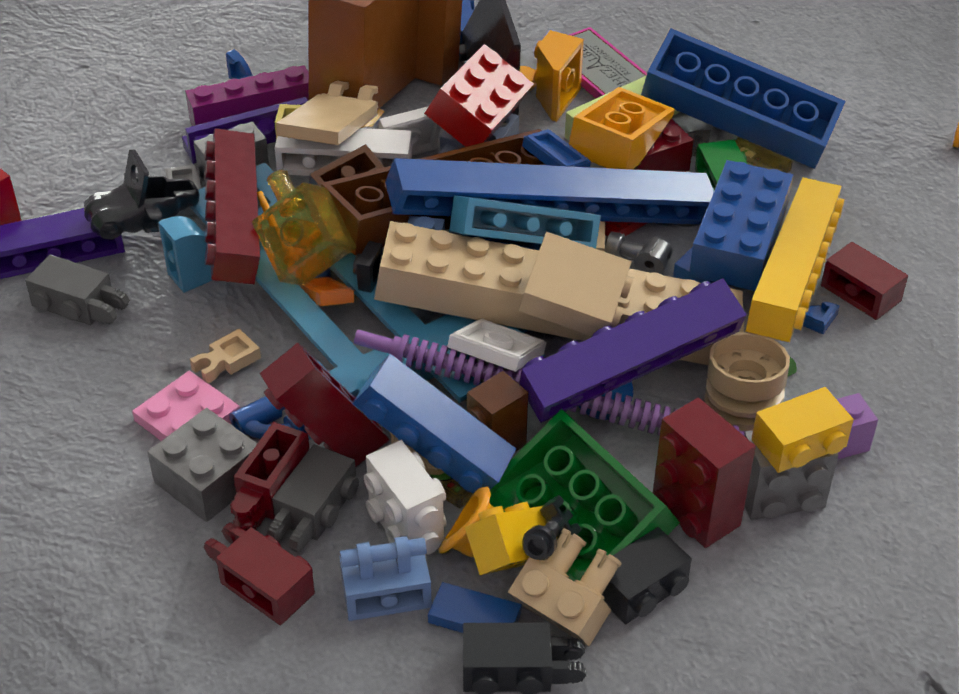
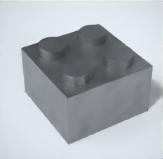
M205 408L147 451L154 483L204 521L208 522L234 500L236 495L234 475L257 443L217 414Z
M753 430L745 431L744 436L753 443L751 440ZM756 446L745 501V508L750 520L764 517L774 518L782 514L800 511L810 512L819 508H825L839 456L838 453L827 454L809 461L802 467H793L777 473Z

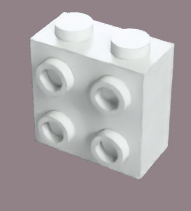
M402 440L366 455L367 474H364V482L369 493L366 508L371 519L375 523L380 522L389 543L394 542V538L407 536L408 540L425 538L427 554L425 555L435 552L444 539V527L447 525L443 513V501L446 500V493L441 482L437 478L432 479L429 476L419 454L416 452L411 453Z

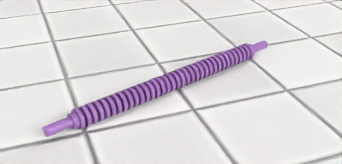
M357 330L355 334L354 344L391 354L402 363L407 358V367H412L414 361H416L415 369L421 370L425 363V372L431 373L433 366H436V375H441L442 369H445L444 377L450 378L452 371H454V380L459 381L461 375L465 374L463 382L469 383L472 376L474 377L473 385L476 386L480 384L481 379L485 382L501 371L508 374L518 384L520 381L522 368L518 370V373H515L509 369L504 370V367L501 366L497 368L495 364L490 362L486 365V361L482 359L479 362H475L476 357L471 355L468 360L466 359L467 354L462 352L457 357V350L451 349L450 354H447L448 347L442 345L440 352H438V343L433 342L431 348L428 349L429 341L423 340L421 346H418L419 338L413 337L411 344H409L410 336L405 334L403 337L395 336L394 339L362 330ZM612 391L605 393V397L599 396L579 405L581 406L579 414L585 415L588 408L591 409L589 417L595 418L596 412L599 411V419L603 421L606 414H610L608 422L614 423L616 416H618V425L624 426L626 419H628V427L633 429L635 423L639 422L638 430L644 431L647 424V433L651 434L658 427V436H660L662 418L669 415L671 407L665 406L661 413V405L655 403L653 410H650V401H645L642 408L640 407L641 399L636 398L632 405L630 404L632 397L626 395L624 402H621L622 394L616 393L613 400L611 399ZM577 407L571 409L570 411L575 413ZM733 425L735 429L744 435L745 432L739 430V426Z

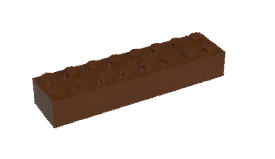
M535 129L420 159L545 165L522 147L524 136L542 130ZM391 166L321 183L317 219L354 255L362 254L368 241L382 243L383 248L390 221L408 223L410 216H426L445 219V230L450 229L451 216L393 214L385 184Z

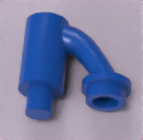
M264 396L231 412L229 418L232 426L243 434L261 439L271 424L269 423L281 418L282 411L286 408L276 409L268 398ZM288 416L283 418L284 424L282 425L307 433L304 428L305 425L298 428Z

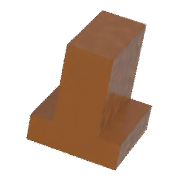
M308 0L309 100L317 94H328L330 84L335 81L349 82V89L344 90L342 96L352 98L358 97L360 87L372 85L378 86V93L372 97L373 101L378 102V110L415 78L442 86L458 71L462 0Z

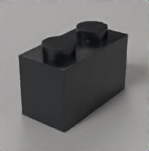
M657 527L613 555L621 561L622 565L618 567L602 596H604V602L625 625L638 616L645 617L654 610L659 602L670 595L676 596L687 587L692 558Z

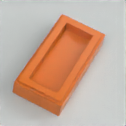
M331 277L301 279L297 281V284L319 306L354 303V290Z

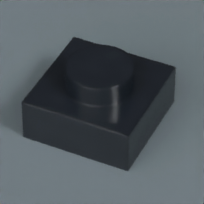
M368 241L362 254L358 253L355 257L353 274L357 275V285L360 291L371 293L377 283L383 255L382 243Z

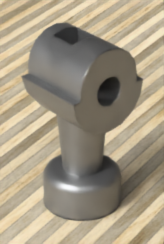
M614 231L609 234L605 245L606 253L618 257L623 255L634 259L639 271L649 273H662L673 253L671 245L659 239V237H653L643 245L626 242L624 234Z

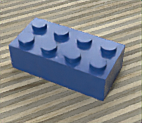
M726 160L693 243L689 276L714 282L723 278L727 285L755 291L784 219L794 174L784 173L777 169L752 166L744 162Z

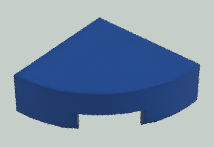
M233 49L226 53L228 76L230 79L253 76L248 64L238 51Z
M822 302L821 305L809 306L803 326L824 334L838 315L840 305Z

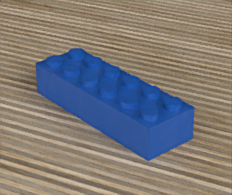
M670 28L647 72L641 96L672 107L679 112L814 169L821 158L846 102Z

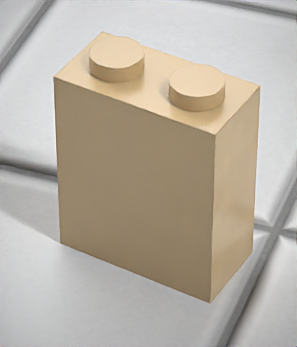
M546 232L518 311L592 336L602 327H616L624 308L617 306L620 297L627 298L634 279L627 276L632 261Z

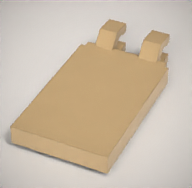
M335 81L330 84L328 94H317L276 123V136L339 145L377 116L378 102L373 101L372 97L378 93V86L365 85L360 87L358 97L352 98L342 96L343 91L349 89V82Z

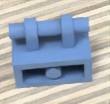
M407 536L396 537L392 543L370 546L369 542L358 543L354 549L340 551L341 578L349 621L431 608V580L425 554H427L425 538L408 540Z

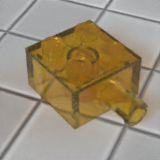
M284 169L275 171L268 176L267 182L271 186L278 202L251 222L279 281L304 286L357 247L327 188L306 182L301 183L295 188L288 171Z

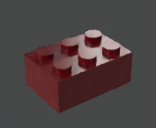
M699 397L662 418L652 493L677 518L685 534L695 538L705 549L741 526L756 446Z

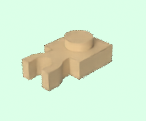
M237 329L209 344L210 353H202L190 358L191 369L195 373L201 370L203 380L209 384L217 379L224 370L232 375L261 358L260 347L240 329Z

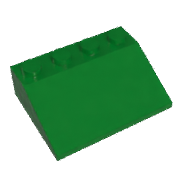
M562 409L510 460L499 483L490 489V504L493 507L502 506L503 510L523 502H528L530 508L544 506L555 496L560 495L564 503L559 509L561 512L566 509L570 510L573 517L568 523L569 525L579 524L582 530L578 536L586 542L585 547L581 549L567 572L569 579L572 581L581 580L597 554L598 549L606 551L607 556L609 554L614 555L657 527L669 535L680 523L663 502Z

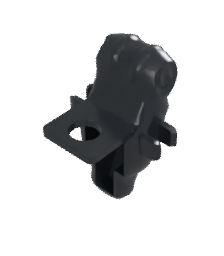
M132 149L128 153L124 183L110 191L91 195L84 202V216L90 222L92 231L104 239L113 240L123 232L136 233L144 230L146 233L159 232V221L174 217L179 211L187 207L195 206L199 202L200 194L196 185L189 179H168L164 176H149V171L137 151Z

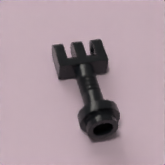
M560 495L549 500L540 509L547 523L544 526L536 525L531 527L523 536V549L527 556L532 559H548L557 548V539L560 537L563 528L571 531V535H578L582 530L578 523L569 525L568 521L573 515L569 509L562 512L559 509L564 503Z

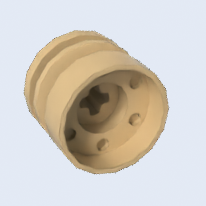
M746 332L735 333L714 343L710 350L704 402L732 426L737 425L739 430L744 432L752 431L756 412L784 402L790 356L786 349L774 339Z

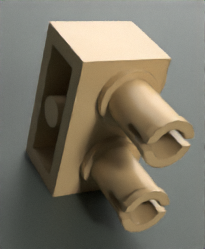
M563 528L557 540L555 552L545 560L538 561L529 557L508 590V593L526 609L572 637L582 640V643L590 646L611 612V609L604 602L602 593L622 563L613 555L609 554L607 556L606 551L598 549L597 554L581 580H570L567 572L581 549L585 547L586 542L578 535H571V531Z

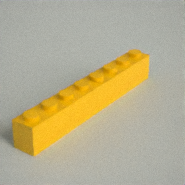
M802 177L753 295L745 332L790 342L794 329L802 330L806 312L809 310L812 295H814L817 281L821 275L823 263L826 261L839 218L842 215L845 199L839 198L842 186Z

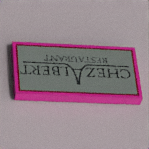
M591 27L569 34L584 39L581 86L593 97L603 96L618 87L625 86L647 75L643 69Z

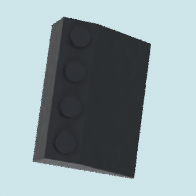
M479 0L462 31V44L459 47V62H462V66L485 44L491 50L497 52L512 67L520 71L521 44L506 0ZM519 105L512 114L519 115Z

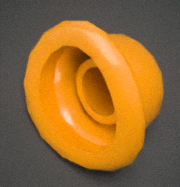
M489 487L478 488L472 494L440 544V554L446 553L452 548L463 555L474 557L465 526L479 521L478 513L494 508L489 502L491 496Z

